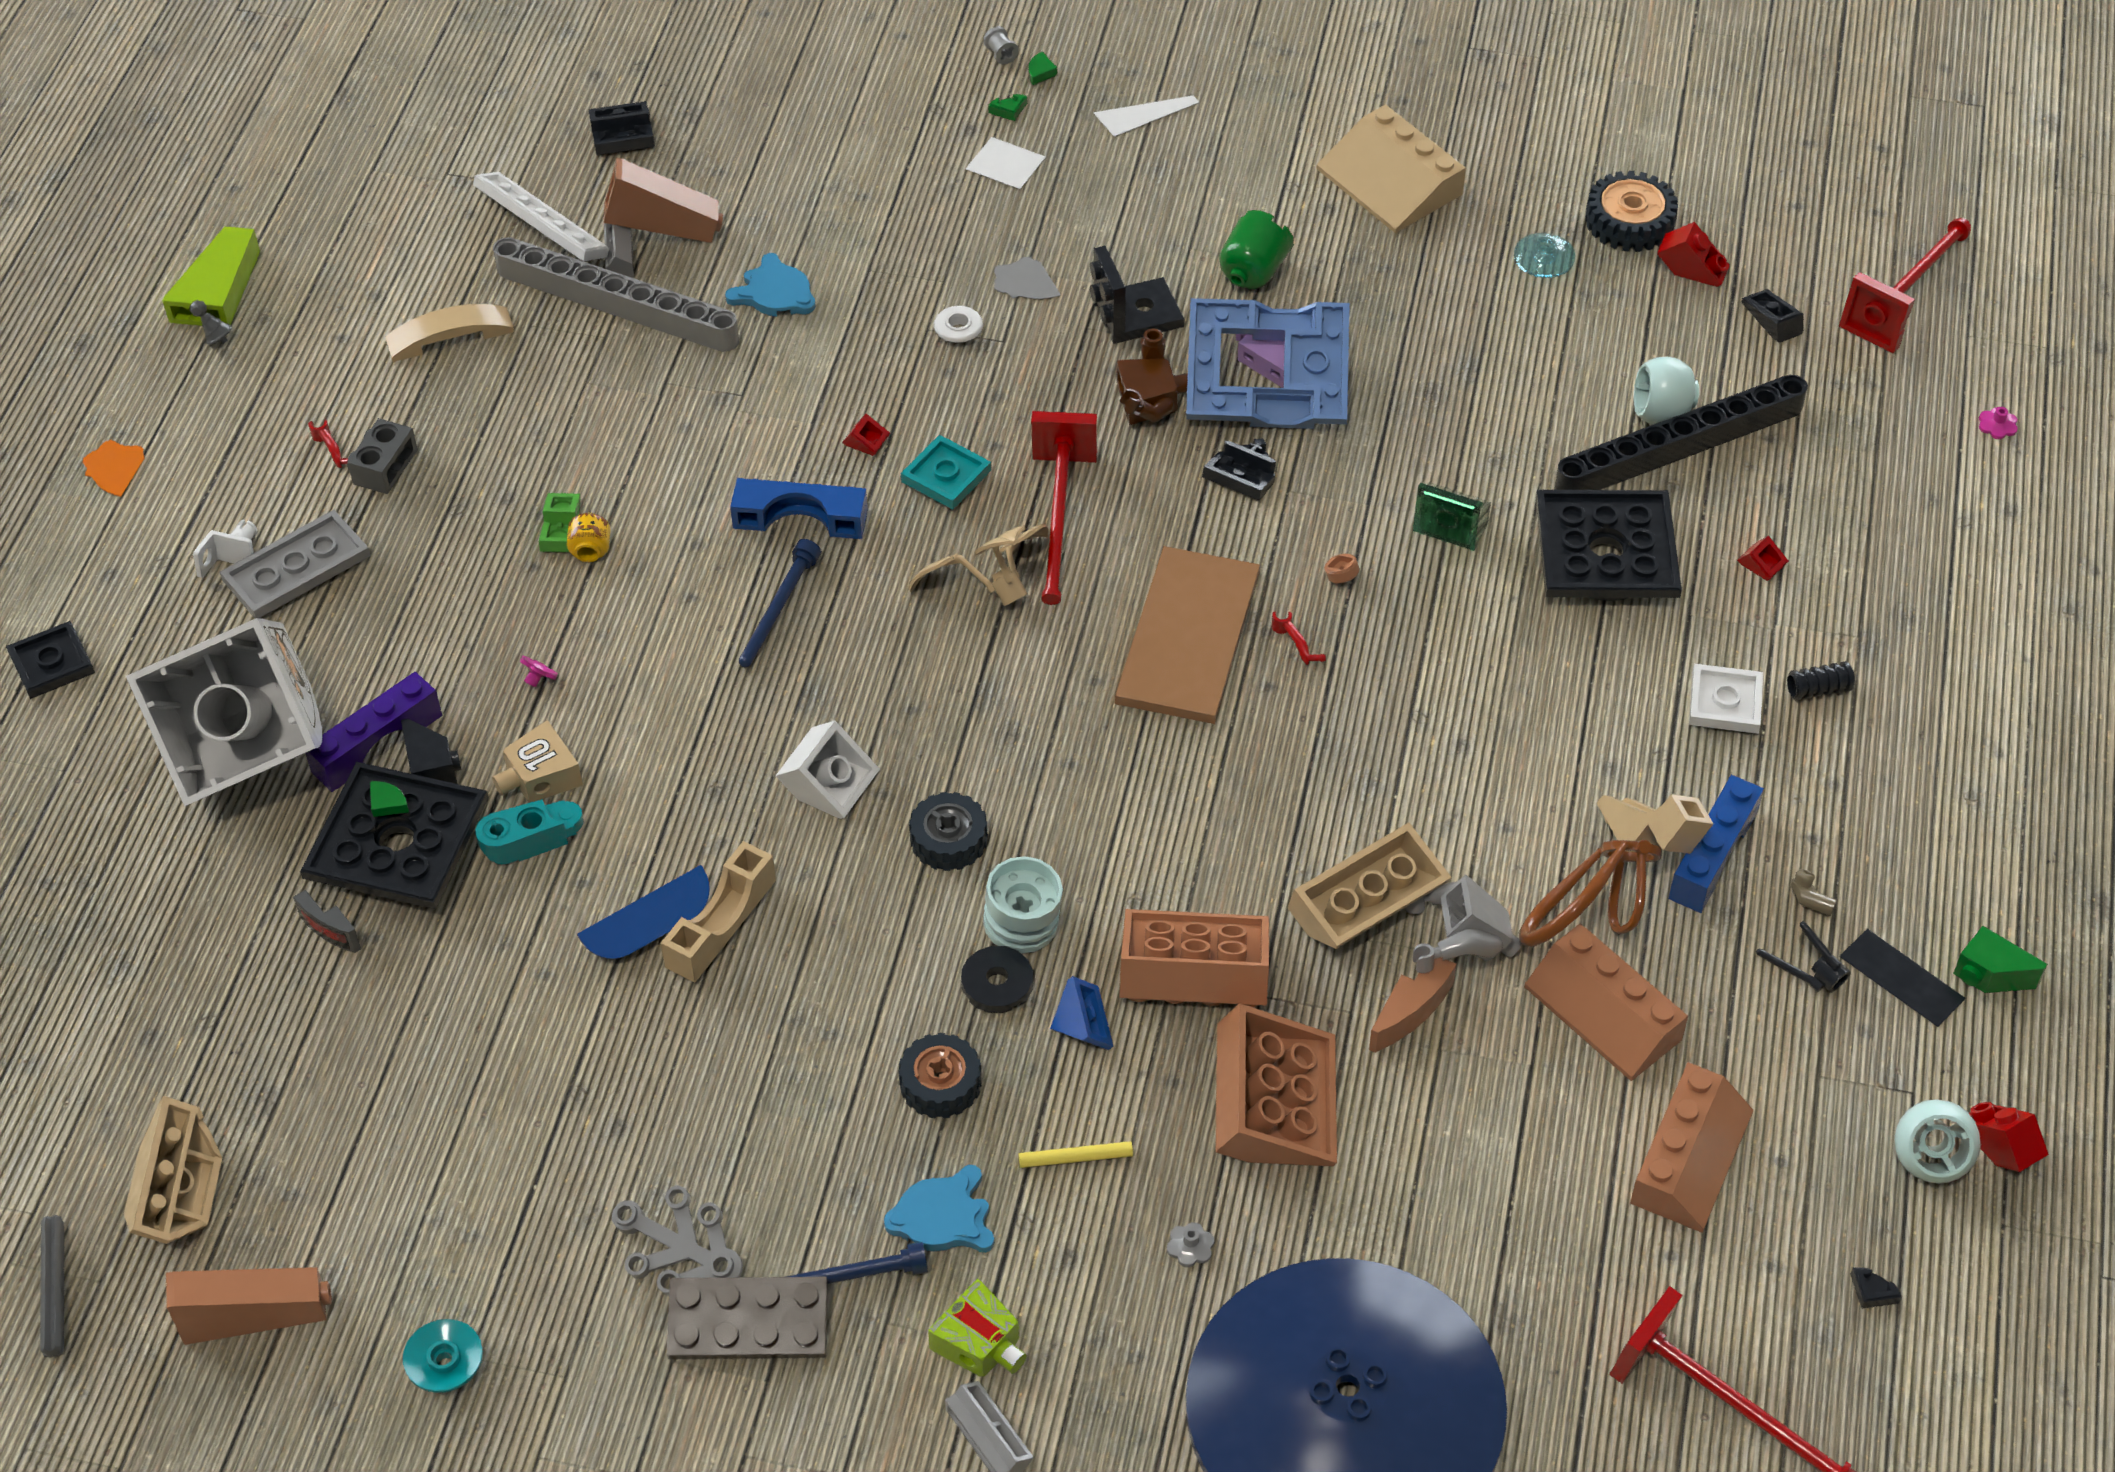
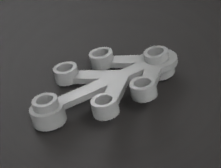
M679 1185L673 1186L665 1195L666 1203L674 1211L679 1234L647 1218L643 1209L634 1201H622L613 1209L612 1222L622 1233L634 1234L639 1231L669 1247V1249L647 1256L639 1252L630 1254L625 1261V1269L632 1277L641 1279L651 1271L689 1259L702 1265L680 1274L673 1270H665L660 1273L657 1278V1286L665 1295L669 1296V1289L664 1288V1283L670 1277L732 1278L741 1276L743 1270L742 1260L734 1250L728 1249L726 1246L721 1225L723 1213L714 1203H704L697 1212L698 1220L707 1228L711 1251L698 1245L689 1208L691 1196L684 1187ZM678 1193H683V1201L679 1204H673V1197ZM631 1209V1217L628 1220H621V1214L625 1210ZM710 1210H715V1218L711 1221H705V1214ZM643 1260L644 1265L642 1269L633 1271L632 1266L634 1262ZM728 1261V1267L725 1271H716L719 1262Z

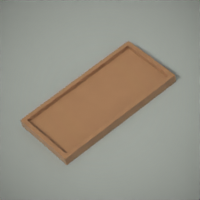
M1163 546L1115 694V704L1215 724L1260 574V564Z

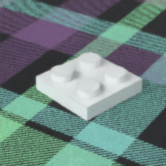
M1694 663L1689 725L1758 734L1761 725L1763 672Z

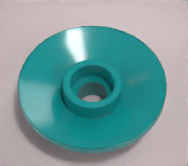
M440 1319L429 1322L416 1330L407 1341L403 1351L404 1370L409 1380L420 1389L434 1393L453 1391L469 1382L479 1370L483 1358L482 1343L476 1331L462 1321ZM445 1358L452 1360L448 1364L439 1365V1362Z

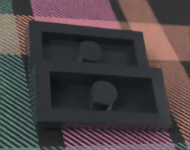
M647 101L588 109L596 155L655 147Z

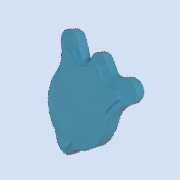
M775 253L765 254L762 257L760 267L744 273V282L748 285L730 288L725 293L726 302L729 305L752 306L761 313L777 317V311L790 310L791 315H807L812 313L816 306L815 298L810 293V284L807 276L802 271L783 264Z
M970 1164L963 1167L952 1177L930 1178L915 1183L904 1192L897 1205L886 1213L884 1217L885 1230L890 1235L902 1237L907 1241L910 1239L915 1243L923 1242L924 1250L943 1251L959 1246L971 1247L985 1253L991 1251L995 1243L994 1235L983 1224L989 1213V1204L985 1199H973L970 1197L982 1181L981 1170L976 1165Z

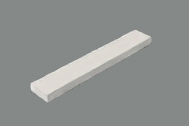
M500 172L474 176L473 185L580 260L589 261L608 257L609 247Z

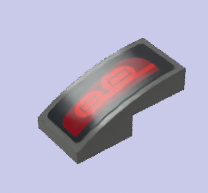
M306 889L293 896L300 918L317 935L344 950L354 953L361 950L355 928L337 905L323 912Z

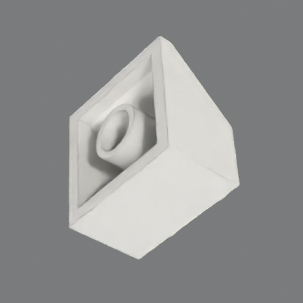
M834 720L812 727L776 774V777L799 801L842 819L851 810L880 768Z

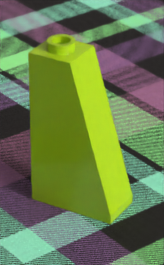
M225 226L164 296L162 301L169 323L202 326L201 317L194 316L190 311V305L196 300L203 301L207 305V313L227 324L232 323L260 253L254 229Z

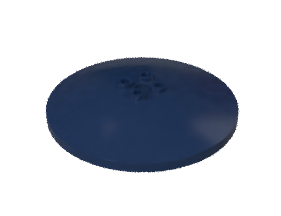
M1350 1258L1309 1260L1272 1271L1245 1286L1220 1308L1202 1333L1193 1353L1186 1386L1188 1432L1194 1453L1203 1472H1494L1501 1455L1506 1431V1391L1501 1370L1488 1341L1475 1322L1456 1302L1427 1281L1398 1268L1367 1260ZM1342 1382H1351L1357 1386L1359 1391L1353 1396H1344L1339 1393L1337 1386Z

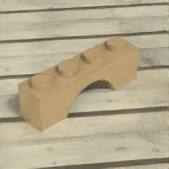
M745 841L738 846L723 865L717 889L704 910L691 920L681 917L661 942L665 968L694 983L699 979L775 883L776 875L773 855Z

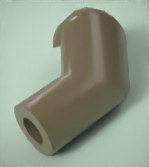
M1805 869L1798 870L1795 878L1791 881V888L1799 903L1803 907L1831 916L1837 900L1817 893L1813 885L1815 875L1811 871Z

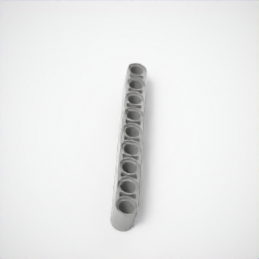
M502 238L493 245L497 272L505 279L718 351H731L739 344L736 315L730 310L515 238Z

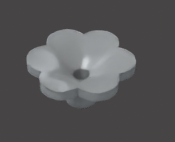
M1192 1222L1186 1225V1227L1176 1226L1171 1230V1240L1167 1244V1252L1171 1257L1178 1258L1180 1265L1192 1267L1196 1262L1203 1264L1211 1259V1248L1215 1244V1239L1210 1232L1204 1231L1199 1223Z

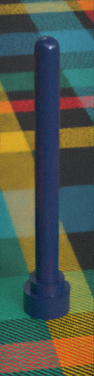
M800 539L792 551L794 563L739 658L741 667L747 668L752 664L804 570L814 566L818 561L822 551L815 542L808 539Z
M923 1242L908 1244V1249L900 1250L901 1254L785 1277H827L828 1284L903 1269L904 1273L912 1272L913 1275L928 1273Z

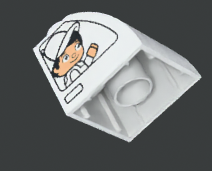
M260 618L253 619L126 676L184 806L316 749L322 744L321 721L311 685L286 629L281 622Z

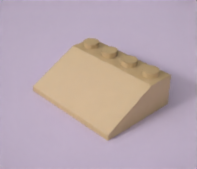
M1386 104L1362 117L1316 164V169L1394 233L1401 231L1463 195L1466 167Z

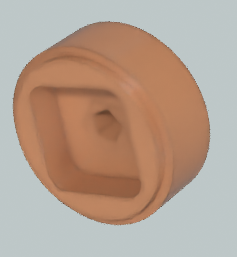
M1351 554L1336 555L1329 559L1324 567L1328 580L1332 583L1350 581L1360 571L1356 557Z

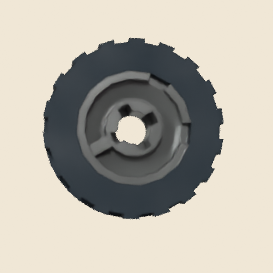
M940 792L938 795L933 794L928 796V799L919 802L918 807L913 809L911 813V819H909L911 847H913V853L916 857L920 858V862L923 864H928L936 870L937 868L943 869V871H950L951 869L960 870L964 869V866L972 865L977 858L983 855L988 838L985 811H982L981 805L978 802H974L971 797L960 795L957 792Z

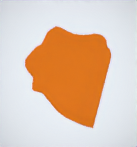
M113 440L105 441L97 450L92 451L83 458V464L87 468L85 476L92 477L102 490L121 497L144 461V449L137 445H121Z

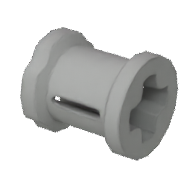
M1001 26L991 28L984 35V45L987 49L994 52V58L999 64H1008L1017 57L1019 48L1014 41L1008 39L1007 31Z

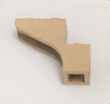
M1671 794L1658 809L1649 807L1634 799L1625 798L1621 801L1608 795H1603L1597 802L1605 822L1610 826L1617 840H1648L1651 844L1669 852L1690 854L1714 824L1699 798Z

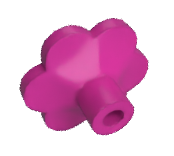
M1995 407L1991 411H1982L1979 415L1980 431L1990 434L1994 439H2003L2005 436H2014L2017 433L2018 428L2016 424L2018 419L2014 414L2008 413L2005 407Z
M522 655L520 662L529 669L524 680L527 684L536 687L541 677L556 680L557 672L537 660H532Z

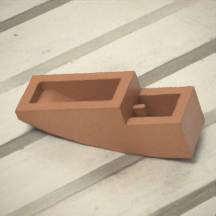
M1440 957L1434 959L1432 971L1418 973L1415 980L1401 974L1371 1029L1369 1050L1376 1053L1396 1043L1428 1019L1452 988L1457 964L1449 960L1443 961Z

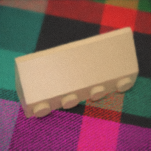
M1408 822L1294 889L1287 908L1309 937L1337 949L1449 882L1452 877Z

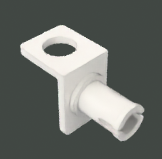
M240 520L231 534L211 530L193 553L197 577L203 578L217 560L235 564L253 554L251 539L257 534L256 526L251 521L246 523L245 520ZM208 549L207 559L203 564V555L205 550Z

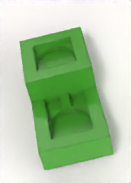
M547 494L543 508L544 523L539 537L540 552H569L566 546L568 524L573 517L579 515L580 494Z

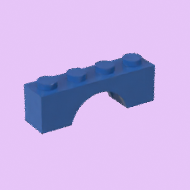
M737 478L730 505L733 529L766 531L776 520L798 514L818 519L825 525L830 537L862 539L868 513L866 488Z
M1731 774L1708 814L1714 824L1690 854H1685L1674 873L1668 897L1669 900L1702 913L1716 888L1721 872L1733 847L1740 837H1745L1758 813L1764 788Z

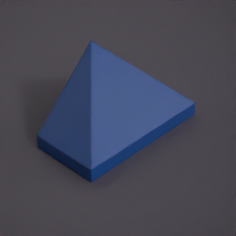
M1072 976L1066 983L1050 1029L1107 1050L1111 1049L1114 1046L1099 987Z

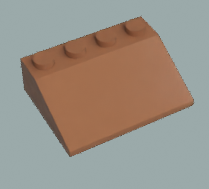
M1125 909L1119 998H1128L1134 1002H1143L1149 999L1165 1000L1172 1004L1188 1001L1202 1002L1209 1006L1221 1003H1241L1250 1007H1256L1257 1005L1267 1006L1269 916Z
M1241 1003L1217 1023L1216 1153L1248 1163L1312 1166L1336 1165L1335 1034Z

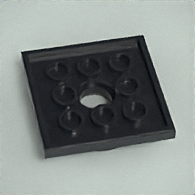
M1668 490L1536 491V507L1546 597H1588L1605 601L1628 598L1681 597L1682 587ZM1599 545L1611 546L1620 551L1622 555L1608 553L1599 556L1591 548Z
M356 762L300 871L302 879L436 909L489 799L488 792L482 789ZM370 782H386L400 789L406 798L409 812L373 817ZM404 833L413 836V842L402 850L393 851L387 846H381L387 838L395 834Z

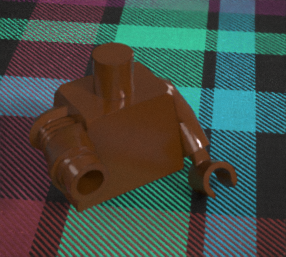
M1148 329L1145 331L1144 337L1141 339L1142 359L1117 360L1116 383L1121 396L1119 401L1124 406L1129 425L1148 420L1153 423L1159 422L1168 414H1172L1177 410L1178 394L1187 393L1188 373L1173 375L1169 361L1164 358L1165 339L1162 332L1158 329Z

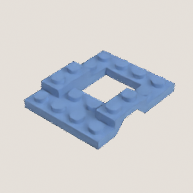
M1191 298L1186 420L1249 421L1250 427L1314 429V424L1347 425L1349 303L1315 302L1300 309H1272L1256 300ZM1221 334H1253L1252 340L1284 341L1283 388L1219 386Z

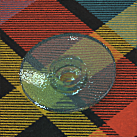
M1534 233L1518 241L1514 249V259L1524 272L1536 277L1552 278L1561 276L1572 268L1575 262V251L1566 239L1558 235Z

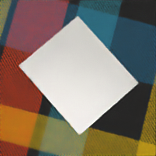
M991 137L966 169L1021 189L1046 156Z

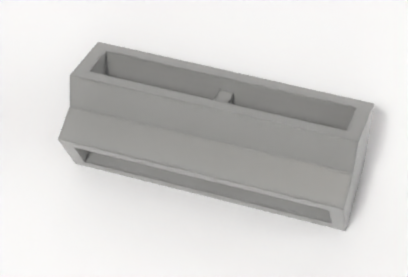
M604 223V242L609 247L608 257L605 258L606 269L634 278L632 228Z
M979 1381L960 1385L955 1394L945 1399L947 1413L989 1472H1024L1034 1457Z

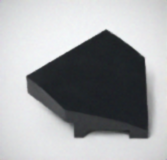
M1263 438L1254 439L1253 443L1249 445H1238L1231 441H1225L1223 451L1218 452L1204 466L1202 477L1259 501L1275 481L1274 470L1276 461L1269 457L1266 451V442Z

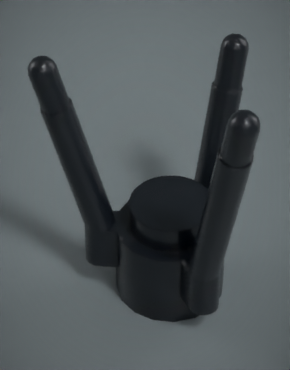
M1805 921L1800 922V927L1822 955L1811 968L1815 973L1814 977L1759 948L1756 950L1757 955L1809 983L1817 992L1823 987L1830 993L1836 991L1846 982L1851 974V971L1831 954Z

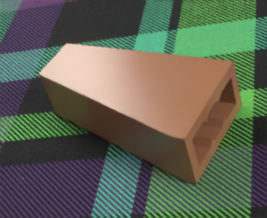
M616 157L604 201L603 223L712 243L715 231L720 232L723 221V214L718 213L717 199L625 159Z
M317 1267L173 1271L166 1273L167 1309L184 1345L325 1321L326 1305L332 1304L329 1281H322Z

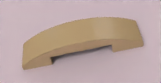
M466 304L439 309L416 317L394 329L385 336L392 362L423 355L422 345L482 331L484 339L513 333L514 327L507 307L492 304Z

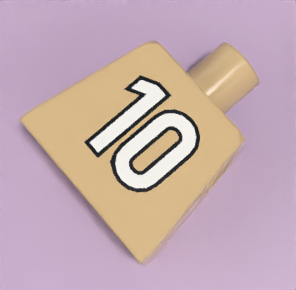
M548 720L507 746L503 751L507 770L492 776L493 783L500 795L519 788L529 802L538 801L583 785L578 762Z

